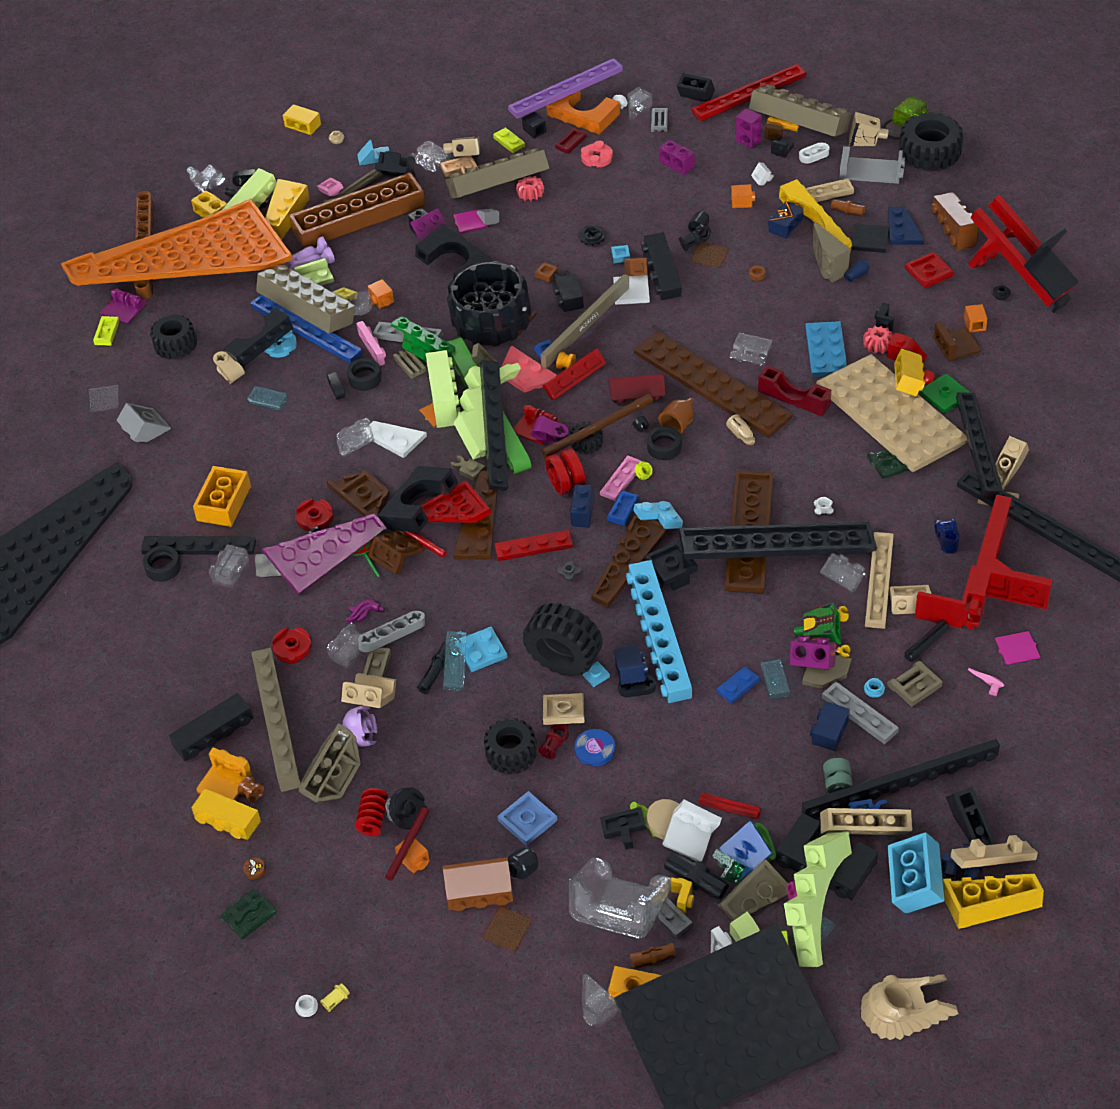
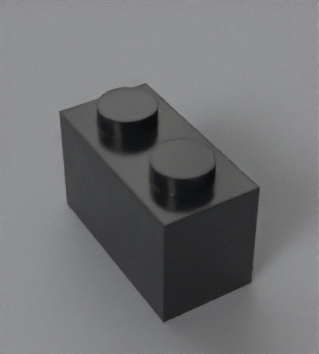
M682 73L677 84L680 96L702 102L710 101L715 91L711 79Z

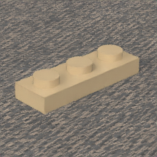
M848 178L806 188L816 202L854 194V187Z

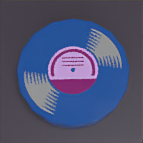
M591 729L584 731L578 736L575 741L574 751L581 763L601 766L613 758L615 741L608 732L601 729Z

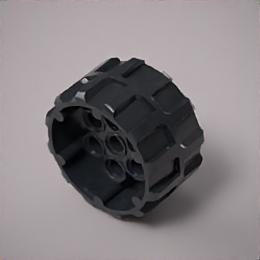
M494 260L493 262H476L466 269H461L457 272L455 279L449 282L447 302L452 326L457 330V335L462 339L471 341L473 345L479 343L480 345H492L495 347L510 340H515L518 332L522 329L526 330L528 327V315H531L527 281L523 275H519L517 268L513 265L508 266Z

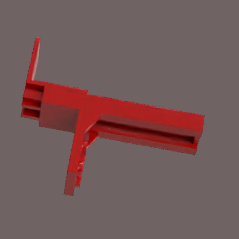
M996 495L976 566L972 565L962 601L919 591L917 594L915 618L935 623L944 620L949 626L962 629V626L966 625V628L974 630L975 626H979L987 596L1047 609L1053 579L1012 571L998 560L1009 517L1007 516L1011 505V497Z

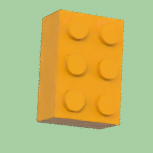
M213 466L193 505L197 521L232 527L251 488L248 472Z

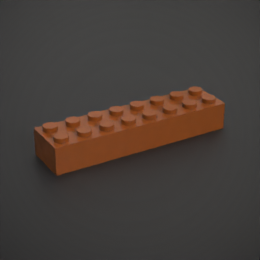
M410 172L291 214L289 217L292 231L305 249L306 247L317 245L318 238L322 236L325 241H329L424 207V192Z

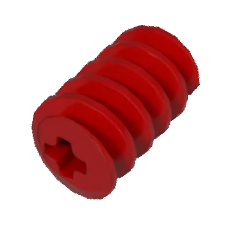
M369 788L362 792L355 828L361 834L378 836L381 833L380 828L384 819L383 814L385 813L388 794L382 789Z

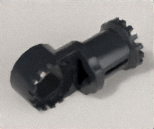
M705 224L698 225L695 230L691 231V234L679 237L681 247L687 251L688 248L707 241L711 237V229ZM706 228V234L702 237L699 236L700 230Z

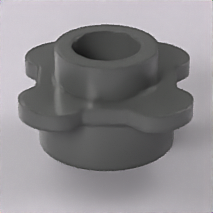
M568 561L563 567L558 568L557 571L564 579L573 580L577 574H580L581 569L574 566L573 562Z

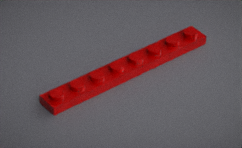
M796 64L692 108V114L700 121H703L750 101L754 89L766 85H773L775 89H779L805 78L806 71Z

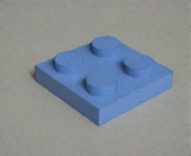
M529 791L497 816L498 821L526 846L557 821V816Z

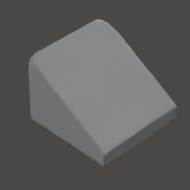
M482 209L477 211L478 216L485 225L499 223L498 210Z

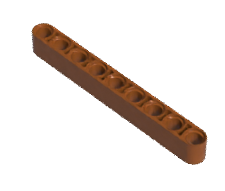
M147 191L138 193L136 197L135 241L154 235V204L151 193ZM153 279L134 281L137 296H140L142 300L152 297Z

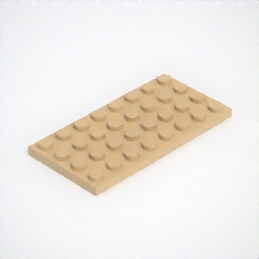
M872 354L818 380L816 383L831 389V400L912 472L968 443L967 436L920 395L913 396L896 390L895 374Z

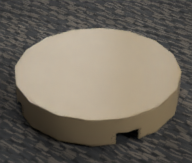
M661 799L655 801L649 807L645 818L648 829L650 828L653 835L664 840L673 812L679 803L670 799Z

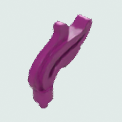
M371 599L364 600L354 607H349L352 614L346 618V622L353 623L357 620L361 622L366 618L369 611H384V607H381V604L375 603Z

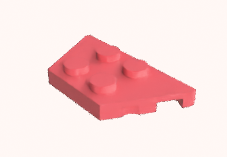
M513 346L510 347L501 366L519 364L521 370L514 379L507 382L524 393L535 388H542V385L557 376L549 369L541 367V364Z

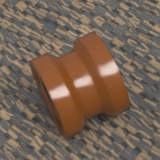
M248 776L239 784L238 793L246 796L250 803H254L263 795L264 786L256 783L253 777Z

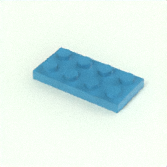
M841 321L805 323L811 376H828L846 367L847 362Z

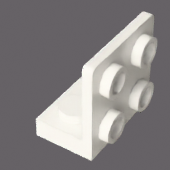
M683 800L673 812L663 846L694 861L701 862L711 833L720 825L722 818Z

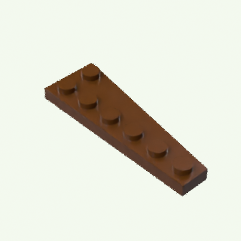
M480 471L474 490L488 505L492 514L476 523H463L453 552V559H491L498 490L488 489L487 471Z
M635 514L627 528L625 537L620 541L618 550L613 554L611 563L607 565L604 574L591 595L592 601L608 608L627 585L626 573H629V565L644 562L645 555L654 551L669 532V529H664L661 523L654 519L640 520Z

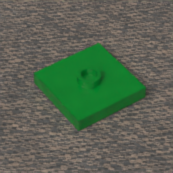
M944 374L924 386L922 391L919 390V394L943 414L958 405L956 400L957 392L970 393L948 374Z

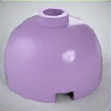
M362 705L353 708L345 714L342 726L353 732L356 736L358 747H366L376 743L372 739L373 732L377 733V723L374 714H369L367 711L370 709L369 706ZM369 733V738L365 739V734Z

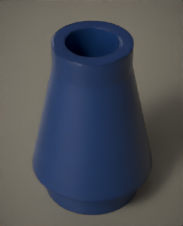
M863 258L856 259L844 274L845 279L851 282L868 273L870 269L868 262Z

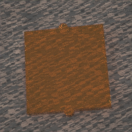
M700 243L697 249L694 250L691 262L720 267L722 261L726 259L725 255L728 248Z
M499 907L482 938L495 943L497 947L502 946L516 951L532 919L518 914L517 911L512 912Z

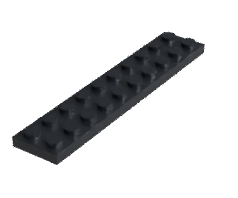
M869 521L679 528L684 560L872 553V551L877 549Z

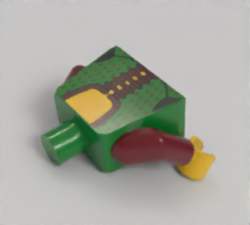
M834 603L818 605L815 609L803 615V626L794 627L795 637L798 638L801 635L810 636L812 640L829 638L830 642H836L835 653L837 652L839 656L849 658L850 647L848 645L839 647L841 644L840 621L848 620V609L845 606L837 609Z

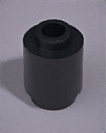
M704 211L695 213L688 224L690 232L695 230L700 224L707 226L709 215ZM705 228L701 229L699 234H702Z

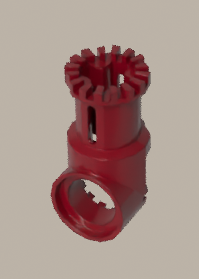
M553 724L546 734L543 746H540L538 749V753L543 755V758L546 757V759L552 760V758L556 757V750L569 737L567 725ZM558 730H562L565 732V734L563 736H559L555 732Z

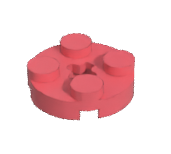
M596 141L581 148V160L586 166H597L599 168L610 164L612 161L613 150L610 146L604 144L603 141Z

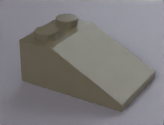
M814 223L813 251L822 276L833 283L844 277V274L849 270L850 249L818 223Z

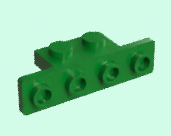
M400 317L391 323L392 327L404 333L402 348L426 362V353L447 350L449 355L455 351V346L407 318Z

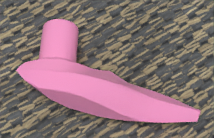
M968 668L971 673L991 686L989 691L991 695L997 696L999 688L1005 686L1002 681L991 675Z

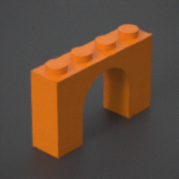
M580 91L546 105L547 115L599 135L620 115V102L607 97L592 110L579 111L572 108L581 100Z

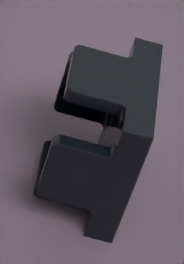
M380 152L379 161L375 163V170L384 175L401 176L411 172L415 178V158L410 155L407 158L401 157V153Z
M679 540L645 555V561H652L660 588L671 583V589L675 591L690 584V574L698 571V565L694 560H684Z

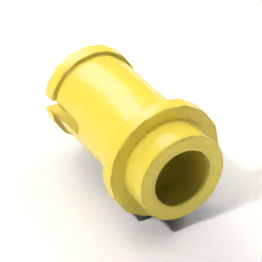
M342 983L339 986L335 985V989L320 1001L329 1012L343 999H348L347 996L350 993Z

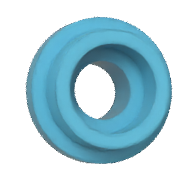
M872 678L865 683L864 691L869 697L878 698L884 694L885 686L881 680Z

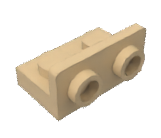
M929 585L889 587L892 614L915 613L917 594L919 591L931 594Z

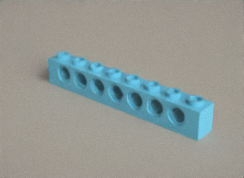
M652 561L630 564L629 573H626L628 585H632V599L637 601L635 605L637 615L642 617V620H640L642 631L647 633L645 640L647 647H651L652 650L650 652L652 664L657 666V669H655L657 680L662 682V685H660L662 696L667 698L668 703L692 698V686Z

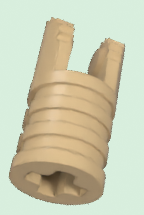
M739 415L731 416L726 426L745 444H755V438L750 430V426Z

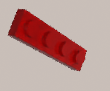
M596 348L542 386L550 399L555 400L605 365L606 361L598 348Z
M569 530L494 543L498 561L573 548Z

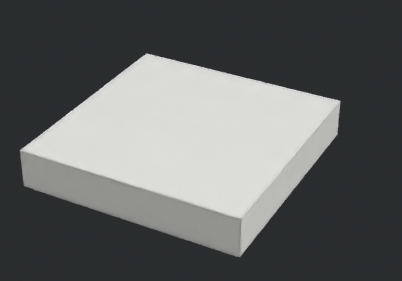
M629 276V289L615 302V305L649 303L648 276ZM613 277L614 283H615L620 277Z

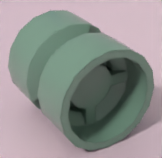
M833 758L824 763L823 769L827 794L853 786L851 767L848 760Z

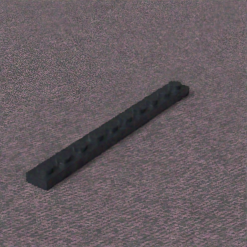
M967 470L957 481V487L993 507L996 497H983L978 476ZM1003 490V496L1012 498L1008 517L1120 582V558Z
M997 739L802 802L801 813L817 819L820 817V812L827 808H842L848 806L851 802L869 798L874 800L882 794L888 792L895 793L900 788L906 786L913 787L921 781L927 779L934 780L939 775L945 773L953 774L958 769L966 766L971 768L984 760L992 761L999 754L1000 744Z

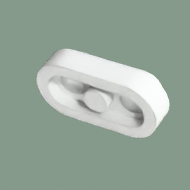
M816 143L800 150L799 160L802 163L808 164L825 158L829 155L830 147L826 143Z

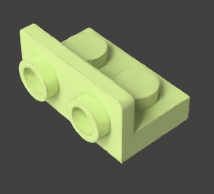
M326 258L294 268L295 272L322 286L334 282Z

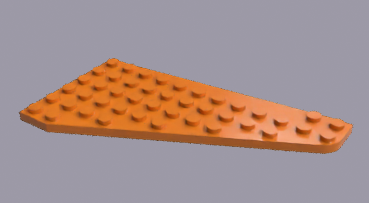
M249 199L200 220L96 254L91 252L61 263V266L70 282L81 286L260 271L274 268L293 260L290 251L252 199Z

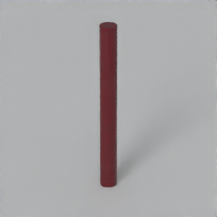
M421 808L385 876L387 880L393 881L425 821L429 809Z

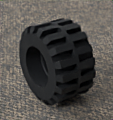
M167 315L164 318H160L159 321H155L154 325L151 326L150 335L154 350L162 358L165 356L167 359H171V357L178 359L179 356L183 358L185 357L184 354L189 355L191 353L190 350H194L197 345L192 321L183 315Z
M504 718V721L498 720L496 725L491 724L489 726L490 730H486L484 737L485 754L488 764L492 765L494 770L498 768L500 773L507 771V774H512V771H516L517 774L521 772L520 769L522 768L524 770L528 769V764L532 765L534 759H536L535 733L529 724L526 725L524 720L518 721V718H513V720ZM509 742H515L519 744L517 747L511 749L501 747L502 745Z

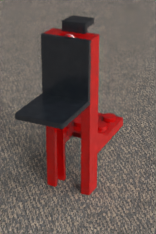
M999 194L988 206L1007 228L1002 233L981 208H978L970 218L988 239L968 265L971 268L976 266L982 267L989 257L993 259L1001 253L1047 307L1053 303L1056 305L1052 310L1055 313L1070 301L1071 297L1068 295V292L1079 282L1052 252L1054 246L1065 235L1067 230L1063 229L1042 244ZM1016 237L1032 257L1027 261L1008 238Z

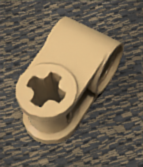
M221 351L214 355L213 361L217 365V371L225 380H229L230 384L245 374L242 366L226 352Z

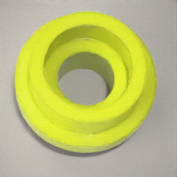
M641 461L636 464L635 473L639 479L646 480L652 475L653 469L649 463Z

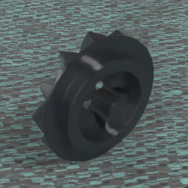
M590 225L579 231L580 242H584L585 245L591 244L593 246L594 243L599 245L600 241H604L605 231L599 226Z

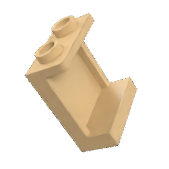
M358 673L355 677V683L347 681L343 683L341 702L381 708L394 699L396 679Z

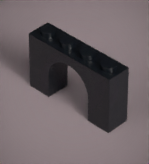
M444 224L416 245L415 257L427 266L445 253H456L463 256L467 262L453 273V280L457 276V272L474 265L476 262H493L490 256L485 255L476 246L470 244L464 237L459 236L453 229Z
M417 466L378 514L379 519L387 527L386 529L419 533L429 519L422 506L411 504L427 494L449 495L458 484L452 469Z
M804 813L800 815L776 849V861L781 867L790 868L796 872L807 867L804 845L817 839L821 830V822ZM859 842L848 859L837 867L828 889L834 891L838 897L847 898L852 901L876 865L878 851Z

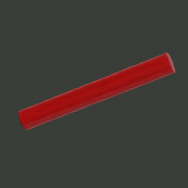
M402 531L408 537L418 541L443 558L447 554V551L418 533Z

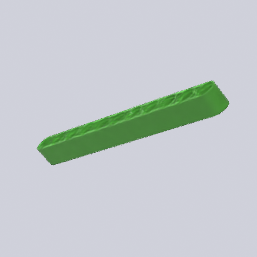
M459 337L447 341L456 347L455 351L449 354L448 357H452V363L455 364L454 368L458 375H461L464 386L469 388L464 378L468 370L473 366H477V364L472 360V355L463 339ZM503 412L507 463L510 469L514 470L513 474H517L531 469L532 466L528 454Z

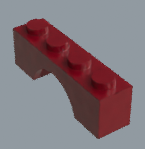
M768 365L758 376V392L819 416H823L831 405L832 390L818 384L809 389L796 387L788 381L783 371Z

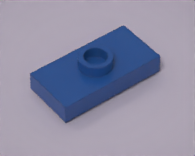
M621 491L607 516V521L625 526L633 512L634 504H637L639 501V495Z

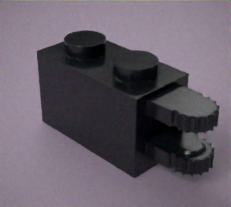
M568 270L564 271V276L559 277L558 273H554L555 285H553L554 295H558V306H562L564 312L584 308L583 295L576 275H570Z

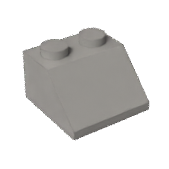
M126 403L117 418V422L122 426L121 428L130 435L133 441L138 443L140 441L148 442L171 429L153 408Z

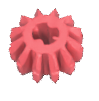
M529 175V177H523L518 180L516 191L519 199L523 198L524 201L535 199L538 201V197H542L544 193V185L541 178L536 176L530 177Z
M874 325L873 329L868 328L867 332H865L863 337L864 347L868 348L869 352L874 351L875 355L879 351L881 354L884 351L888 352V343L893 337V333L888 328H883L882 325L880 327Z

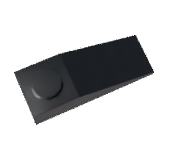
M973 787L946 797L953 817L970 843L974 839H980L985 845L996 844Z

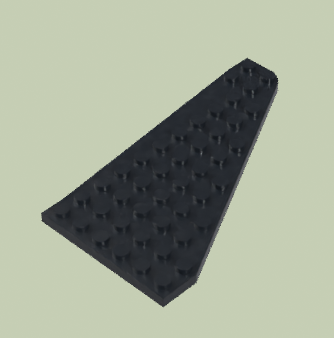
M118 462L95 474L89 480L0 537V644L13 637L132 489L130 475Z

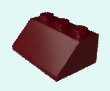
M664 374L608 379L611 400H615V404L626 403V399L632 398L634 402V400L647 393L651 395L653 400L662 399L661 396L665 395Z

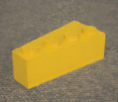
M278 179L265 219L282 240L291 227L289 215L302 211L310 198L307 185Z
M1035 874L1006 875L1005 878L998 879L993 876H985V879L971 880V877L962 878V881H951V878L943 879L944 900L958 929L1041 908L1043 904L1044 890Z

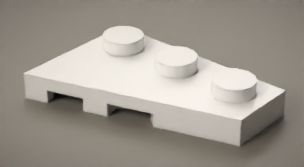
M373 421L362 431L364 437L402 458L406 457L427 437V433L377 421Z

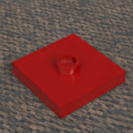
M934 252L905 264V269L924 288L954 275V271Z

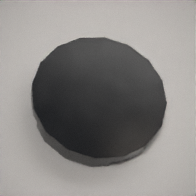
M412 787L401 788L391 797L389 814L393 823L398 828L403 830L411 829L421 808H427L424 803L425 798L419 790Z

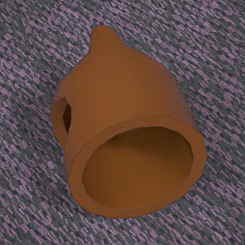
M676 399L669 403L659 414L658 420L661 427H672L682 434L687 425L693 421L694 411L692 404L694 399Z

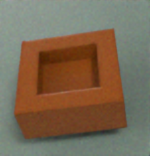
M544 262L535 271V277L550 283L554 278V273H559L558 267Z

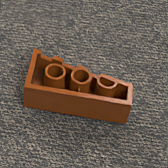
M953 192L934 196L931 210L933 214L936 213L938 223L942 224L945 235L949 236L950 244L954 245L957 251L976 247L979 227L970 218L972 213H967V207L965 205L961 206V201Z

